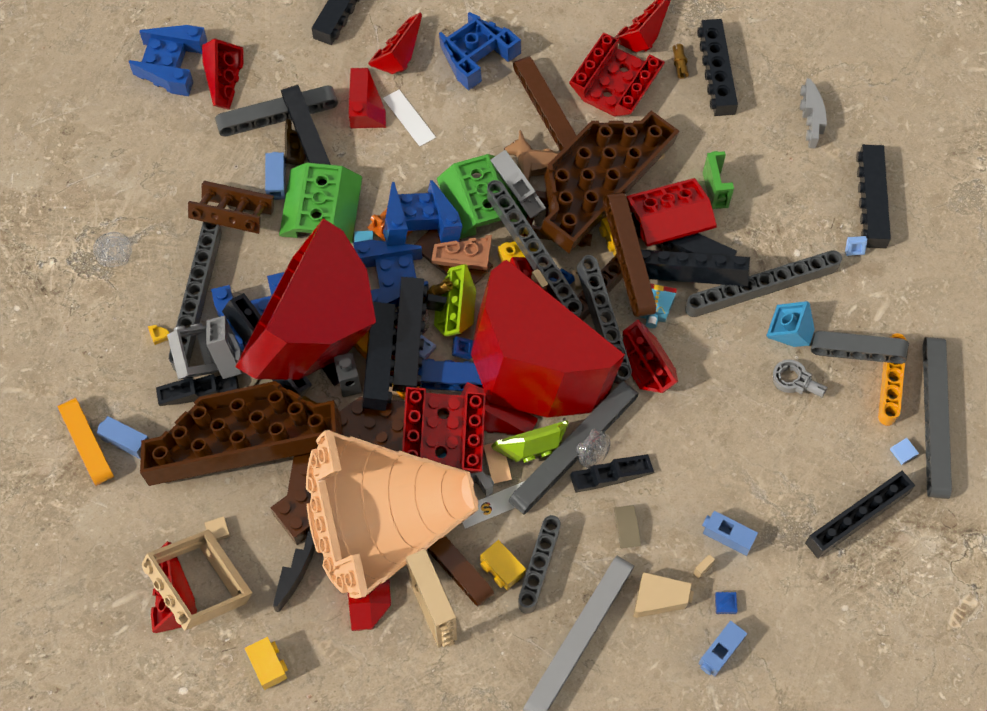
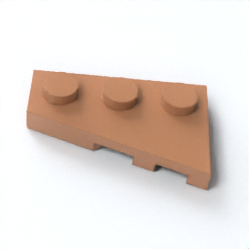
M487 235L485 238L476 239V237L469 238L468 241L462 242L451 241L434 244L432 264L452 267L466 264L469 269L487 270L492 235Z

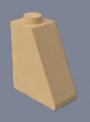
M643 572L633 617L639 618L685 609L688 603H692L694 591L690 590L692 583Z

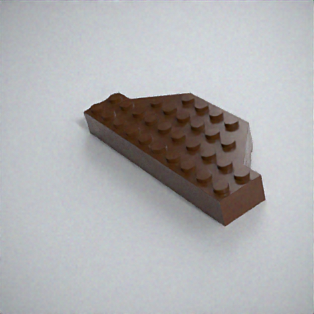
M652 110L641 121H633V123H624V121L599 123V121H591L547 166L544 179L550 214L544 219L540 232L570 254L606 216L603 205L604 195L624 193L626 195L674 144L679 130Z
M276 381L201 396L194 402L195 405L188 412L185 411L174 422L176 425L169 432L165 431L160 437L141 440L140 474L148 486L311 453V450L317 449L319 444H317L316 440L325 430L342 435L341 414L334 400L318 404L310 401L307 402L300 395L290 389L283 388Z
M359 397L339 411L341 414L342 435L352 436L397 452L402 451L405 401L391 400V404L387 403L386 411L362 408L363 397ZM439 410L437 412L441 419H446L449 416L446 410ZM311 453L293 457L287 496L270 507L273 516L296 545L305 540L308 531H311L307 512V503H310L311 493L306 489L307 467Z

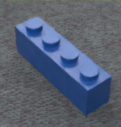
M422 360V368H419L418 375H421L420 388L463 391L467 382L483 388L473 362Z

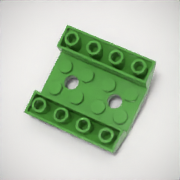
M486 154L454 163L437 177L440 190L459 214L462 223L460 239L476 235V227L501 221L493 207L485 208L483 206L485 203H490L487 199V185L493 180L503 183L524 217H527V213L490 161L495 157L494 155ZM480 173L482 176L479 178L472 177V174ZM516 219L510 220L512 222H518V220Z
M304 163L290 169L279 236L298 238L299 232L312 233L324 218L343 230L350 243H353L362 176L343 166ZM320 179L327 181L325 185L317 184ZM315 212H320L322 214L319 218L316 219L312 217V214Z

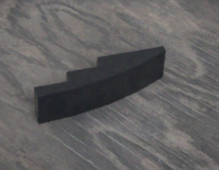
M214 374L198 379L189 377L156 387L158 405L166 406L195 402L201 396L239 389L237 375L225 379L221 375L216 377Z
M646 454L613 459L611 463L593 465L590 469L572 471L570 477L575 493L647 476L653 474L654 469L649 455Z
M311 531L307 533L304 550L295 548L291 568L282 567L273 603L276 612H280L292 597L311 562L315 550Z

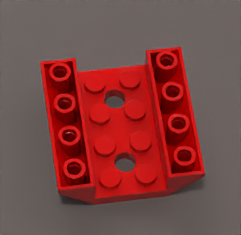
M603 32L569 81V84L583 102L614 117L632 114L664 66L665 61L650 54L645 61L619 49V39ZM620 68H627L629 71L623 72ZM609 92L612 96L606 97L603 93Z
M696 178L626 196L630 212L634 213L640 223V236L647 247L717 228L710 199Z
M406 387L402 451L420 458H426L469 471L470 473L482 472L486 393L465 392L464 396L426 393V388ZM439 410H446L449 416L446 419H441L437 412ZM443 448L446 451V456L444 458L437 457L435 454L436 449Z

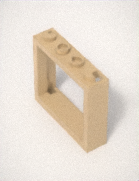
M209 529L147 553L141 564L143 571L150 577L154 588L159 591L165 605L171 609L177 623L182 626L184 631L245 605L252 595L251 590ZM200 548L233 598L192 615L159 564Z
M423 549L406 557L409 582L438 648L442 646L444 648L448 645L450 647L457 640L456 616L426 549Z

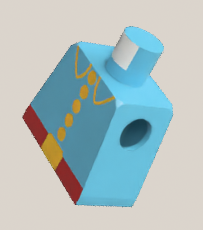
M651 284L656 302V313L640 316L647 319L646 326L648 328H656L658 321L666 322L675 300L676 288Z

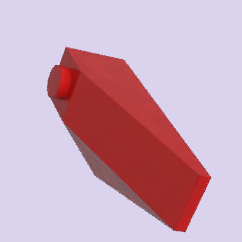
M655 0L644 10V14L632 20L633 24L629 28L625 26L614 37L619 39L618 44L634 52L650 50L653 47L652 44L657 40L671 0Z
M420 12L409 17L396 31L397 34L386 41L387 46L383 50L379 49L368 64L390 74L405 71L408 68L407 64L412 58L422 13Z
M214 38L202 45L203 66L213 106L229 110L235 94V85L239 81V71L244 64L243 47Z
M351 68L349 92V121L351 129L386 128V110L368 68Z
M467 382L461 395L464 396L465 392L485 393V390ZM487 396L485 397L484 431H487V433L499 432L506 433L507 435H518L534 430L538 421L537 418L523 411L489 403Z
M167 541L162 547L171 544V542ZM175 557L160 563L159 566L192 615L196 614L195 598L178 558ZM154 588L152 596H156L155 607L151 608L152 632L160 633L181 628L182 626L177 623L171 609L165 605L159 591Z

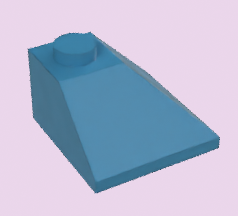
M805 301L777 305L766 336L769 339L793 347L810 346L815 331L810 303Z

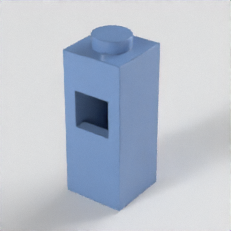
M284 152L265 153V192L268 195H273L274 200L285 199L286 163Z
M109 416L99 424L97 434L101 440L141 459V440L149 439L148 436Z
M716 511L711 516L707 515L702 524L705 527L704 535L747 556L758 532Z
M730 620L698 663L701 665L700 668L706 674L716 676L748 633Z

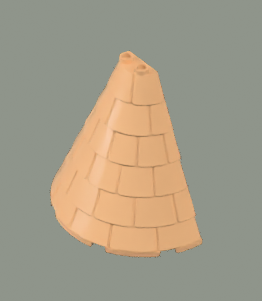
M325 430L316 440L317 444H319L317 449L311 450L307 467L306 489L311 493L310 503H307V512L313 542L317 553H322L324 556L322 566L331 582L341 593H349L351 598L366 597L379 584L384 583L398 570L407 565V556L423 549L427 550L437 540L443 538L458 524H461L478 511V499L475 496L473 487L474 481L469 471L426 458H420L403 451L397 452L330 430Z

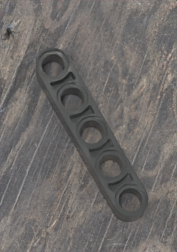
M816 331L813 336L811 352L819 356L902 364L907 360L909 342L900 338Z
M554 515L547 516L542 522L519 594L518 608L525 614L532 613L537 606L560 533L561 522ZM553 524L556 526V529L549 530L546 526ZM547 542L551 547L544 549L540 544ZM542 561L545 565L540 568L536 567L534 563ZM532 579L537 580L539 584L537 586H530L528 581ZM528 598L531 599L533 603L529 606H526L522 603V600Z

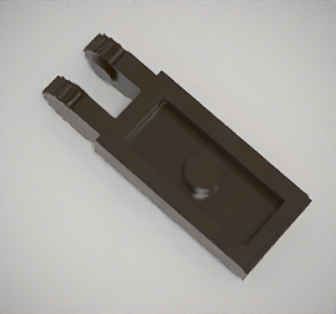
M287 119L285 123V163L299 166L304 164V150L296 130H292V120Z

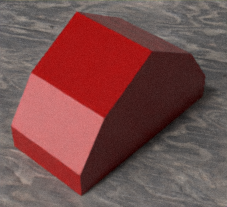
M323 218L294 254L235 366L236 368L254 379L299 380L333 363V357L347 354L376 323L367 268L343 230Z
M504 260L491 270L476 321L471 356L488 402L546 418L592 413L608 396L625 354L508 260Z

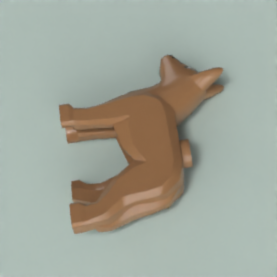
M519 130V139L504 148L509 155H514L518 158L517 165L529 182L531 176L545 175L548 164L559 154L551 149H543V151L533 150L525 141L521 130Z

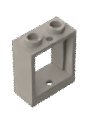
M226 316L207 320L206 345L222 378L225 379L242 374V371L235 367L241 356V348Z
M201 323L191 325L190 328L179 326L173 328L174 331L167 334L178 380L209 375L219 371L206 345V326H202ZM197 335L205 365L188 367L181 337Z

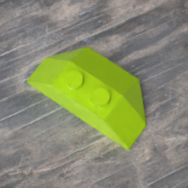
M466 264L449 268L448 275L444 278L452 282L453 289L442 295L446 297V304L441 312L435 311L434 326L445 337L461 334L474 324L476 288Z
M568 420L500 439L494 442L491 447L515 462L524 461V463L535 460V457L539 455L542 458L548 457L552 454L553 450L558 448L569 423Z

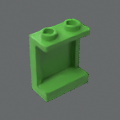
M725 151L707 153L703 169L706 191L712 209L729 208L734 191L733 182L721 183L720 174L726 156Z

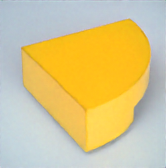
M157 325L148 326L154 345L168 340L167 334L170 332L167 329Z

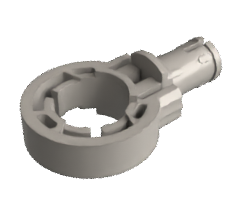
M783 360L774 368L773 382L780 391L786 393L798 392L800 394L809 391L821 398L824 397L823 394L826 393L828 387L813 381L812 374L807 372L798 361ZM788 367L798 375V378L793 382L781 380L782 372L787 371Z

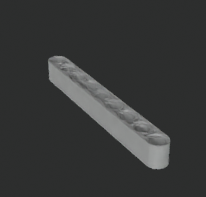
M619 556L614 558L525 704L523 711H548L629 578L634 569L633 564Z

